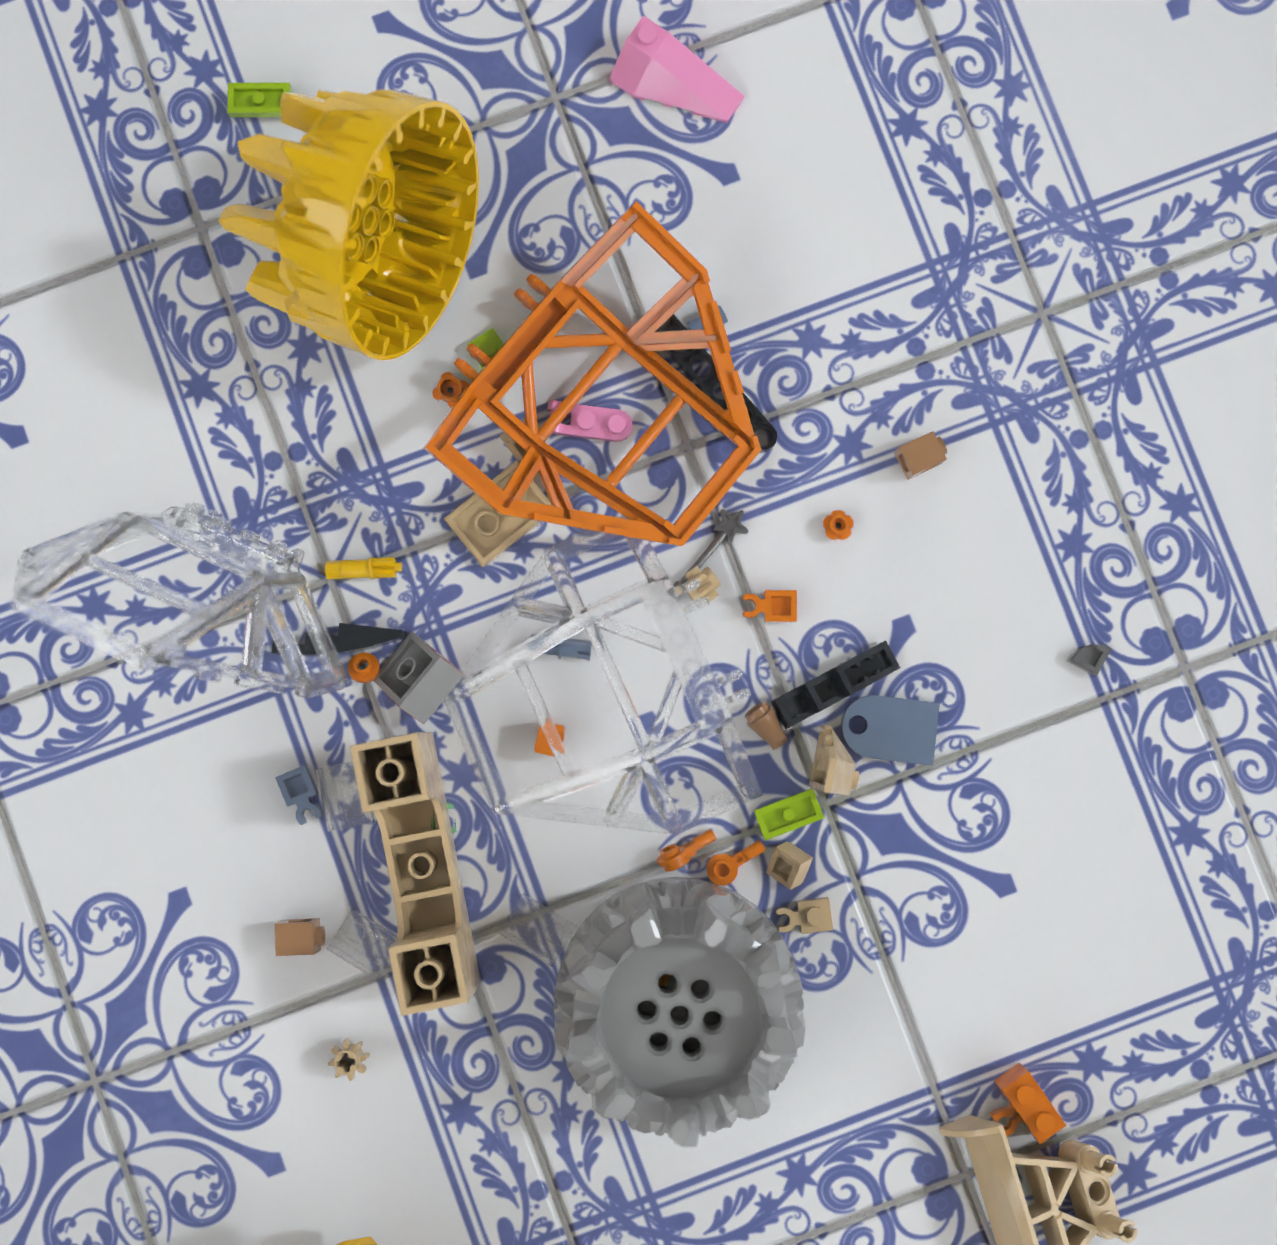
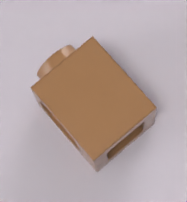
M934 431L900 446L894 452L907 480L937 467L947 460L945 456L947 454L946 445L941 437L936 438Z
M320 918L286 919L275 923V956L314 955L325 944V928L320 926Z

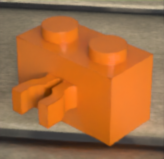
M1020 1063L994 1080V1083L1009 1104L1007 1107L997 1108L989 1114L995 1122L1002 1117H1008V1123L1004 1126L1007 1137L1022 1122L1035 1140L1042 1144L1067 1126L1033 1076Z

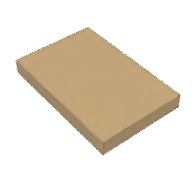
M516 460L492 479L502 490L517 468L518 461ZM532 480L521 500L551 505L548 498ZM477 494L472 495L443 518L483 568L541 522L498 514Z

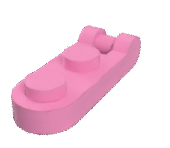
M548 401L547 411L550 412V415L562 401ZM576 404L568 413V415H571L570 425L560 423L552 434L621 442L631 435L633 426L630 416L625 411Z

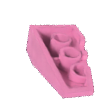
M645 16L640 19L626 39L609 77L611 83L634 98L641 100L646 98L661 102L662 106L670 108L672 106L690 110L692 114L728 123L744 99L743 94L678 39Z

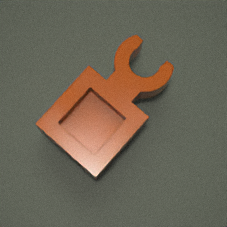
M765 590L764 599H760L754 594L742 596V600H750L755 604L753 611L742 613V616L745 618H753L759 613H764V622H797V590Z

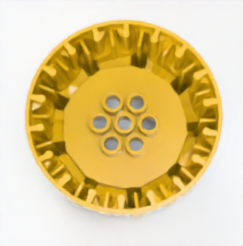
M381 89L369 94H361L350 91L336 93L318 90L316 97L283 92L280 99L282 123L307 133L302 136L300 142L263 134H257L237 141L240 156L247 165L283 184L281 187L282 202L275 211L244 204L230 205L223 210L218 220L225 230L280 253V262L263 260L258 262L245 290L256 300L287 313L290 321L312 329L317 335L327 341L382 361L400 357L416 347L438 322L450 302L465 267L473 238L479 197L478 159L471 130L464 117L449 104L400 91Z

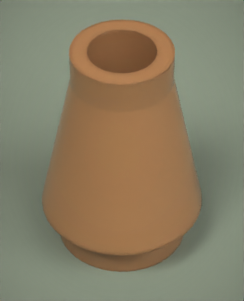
M765 701L755 705L745 714V718L748 721L747 726L765 740L773 750L778 749L787 742L788 737L785 735L773 707L768 706Z

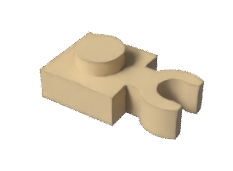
M828 897L796 901L797 910L794 911L788 907H778L775 909L777 915L787 914L789 916L787 924L777 926L780 932H789L796 925H800L801 934L833 930Z

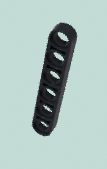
M673 314L669 318V326L665 330H656L655 332L687 330V328ZM704 348L689 349L685 353H677L674 350L666 351L701 391L724 410L728 409L725 399H718L713 394V388L720 384L713 359ZM701 360L706 361L710 366L709 374L702 377L697 376L693 371V365ZM742 393L746 408L751 412L750 421L754 434L759 430H767L771 434V443L767 446H761L762 450L759 452L766 453L775 446L778 438L777 431L749 398Z

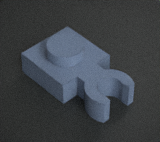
M303 765L275 777L287 807L294 804L297 805L296 820L300 825L307 823L304 816L307 809H311L316 818L322 817L320 806L312 802L311 799L312 796L319 794L308 765Z

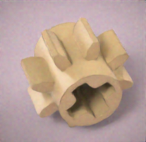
M696 565L684 575L688 581L682 586L695 604L703 600L707 605L718 597L719 594L715 589L721 586V583L708 566L700 570Z
M346 1038L343 1041V1049L336 1045L331 1049V1052L336 1057L328 1062V1066L335 1067L337 1071L336 1078L342 1074L347 1075L349 1081H352L355 1078V1070L362 1074L366 1071L367 1067L362 1064V1061L368 1059L370 1053H363L361 1049L362 1041L357 1044H351L349 1038ZM347 1053L349 1058H355V1062L350 1065L348 1060H343Z

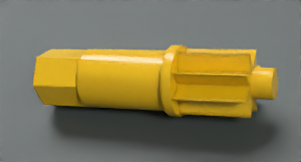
M370 557L369 559L335 560L325 563L327 579L396 578L397 572H402V563H396L395 557Z

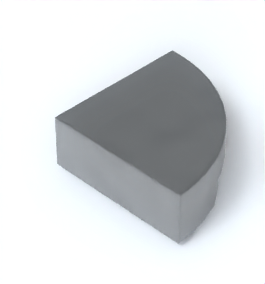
M1087 645L1074 651L1068 657L1067 662L1093 676H1097L1112 648L1105 645Z

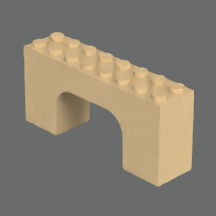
M433 732L412 733L350 746L362 813L373 811L377 818L394 898L398 933L397 940L388 950L400 1014L404 1016L467 1003L481 983ZM433 812L435 820V829H431V819L433 827Z

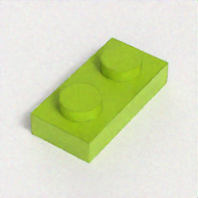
M228 83L227 113L231 118L281 117V96L283 92L292 93V86L290 83Z
M813 788L753 810L765 841L824 819Z

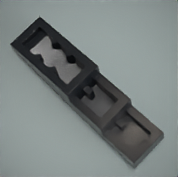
M339 623L338 635L306 632L305 644L273 641L271 653L310 657L342 655L374 649L406 639L407 632L397 629Z
M885 640L770 702L784 728L788 729L901 667Z

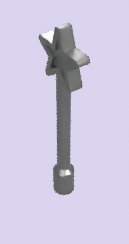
M721 509L720 514L723 522L713 529L714 532L720 533L688 571L696 565L700 569L726 537L728 543L731 544L736 533L747 534L749 532L740 523L744 514L743 510L731 516L724 509ZM683 576L680 581H676L667 591V594L675 601L685 591L682 585L688 581L686 577Z

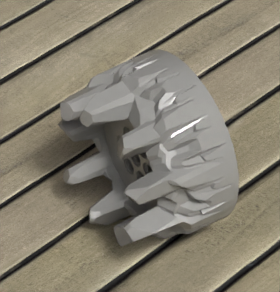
M669 877L652 879L630 886L611 896L582 922L570 940L561 960L554 994L555 1045L563 1058H566L567 1068L576 1081L577 1086H580L586 1094H591L592 1109L600 1116L607 1119H615L619 1122L627 1120L632 1130H637L644 1134L655 1132L658 1136H663L664 1133H667L679 1146L696 1147L699 1133L702 1136H706L708 1131L715 1133L723 1128H731L737 1117L751 1120L759 1118L768 1112L770 1107L769 1090L775 1091L779 1087V1083L785 1080L791 1065L794 1063V1057H797V1049L804 1044L806 1029L802 1013L804 1001L802 998L801 979L793 956L783 936L770 918L754 903L729 888L698 878ZM664 974H671L676 978L677 982L673 988L663 989L658 984L659 978ZM704 979L709 983V988L704 994H696L691 990V985L695 980ZM644 1000L652 1001L656 1006L655 1011L650 1015L641 1014L637 1009L640 1002ZM681 1005L686 1007L689 1013L685 1019L675 1020L670 1015L672 1008ZM709 1011H717L721 1014V1019L715 1025H707L703 1021L704 1015ZM655 1032H663L668 1037V1040L662 1046H655L650 1042V1036ZM688 1037H695L701 1042L699 1048L695 1051H687L683 1048L682 1043Z

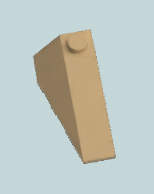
M821 725L809 787L826 793L850 796L851 789L856 790L859 780V771H855L856 763L832 727Z

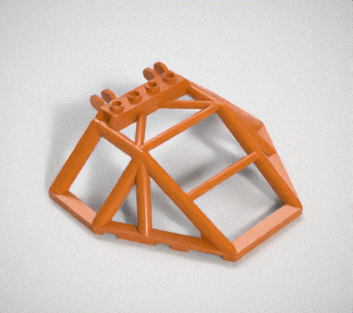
M636 201L551 289L533 274L526 278L530 287L544 297L537 303L526 291L520 288L514 292L516 299L531 310V312L492 358L487 356L476 345L469 344L466 350L470 356L484 365L479 373L465 360L456 359L454 366L472 381L424 446V449L498 514L675 546H684L762 449L758 436L754 434L742 395L744 390L738 370L735 371L729 352L731 347L717 301H714L711 293L707 269ZM636 232L682 278L628 329L582 285ZM694 295L703 329L655 332ZM577 309L582 311L604 332L603 334L556 335ZM609 346L538 430L533 361L545 348ZM709 348L728 409L724 410L654 351ZM623 350L676 395L604 481L545 443V441ZM520 376L522 378L525 424L499 402ZM686 403L737 445V447L674 524H672L615 487ZM477 409L481 410L526 451L503 490L452 446ZM537 472L551 505L521 500ZM559 475L628 519L574 510Z

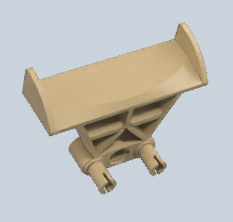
M973 1115L965 1116L939 1127L940 1134L943 1136L965 1138L996 1245H1039L1033 1226L1039 1222L1042 1224L1048 1245H1087L1095 1235L1108 1240L1118 1238L1127 1243L1134 1241L1137 1237V1229L1131 1228L1135 1227L1136 1224L1131 1220L1120 1218L1108 1177H1112L1116 1173L1118 1164L1112 1163L1116 1161L1112 1155L1102 1154L1095 1146L1072 1139L1062 1143L1058 1152L1059 1157L1011 1153L1003 1124ZM1015 1164H1021L1025 1167L1035 1201L1031 1205L1027 1206ZM1046 1167H1051L1049 1174ZM1067 1191H1069L1076 1218L1058 1210ZM1062 1220L1072 1224L1067 1231H1065Z

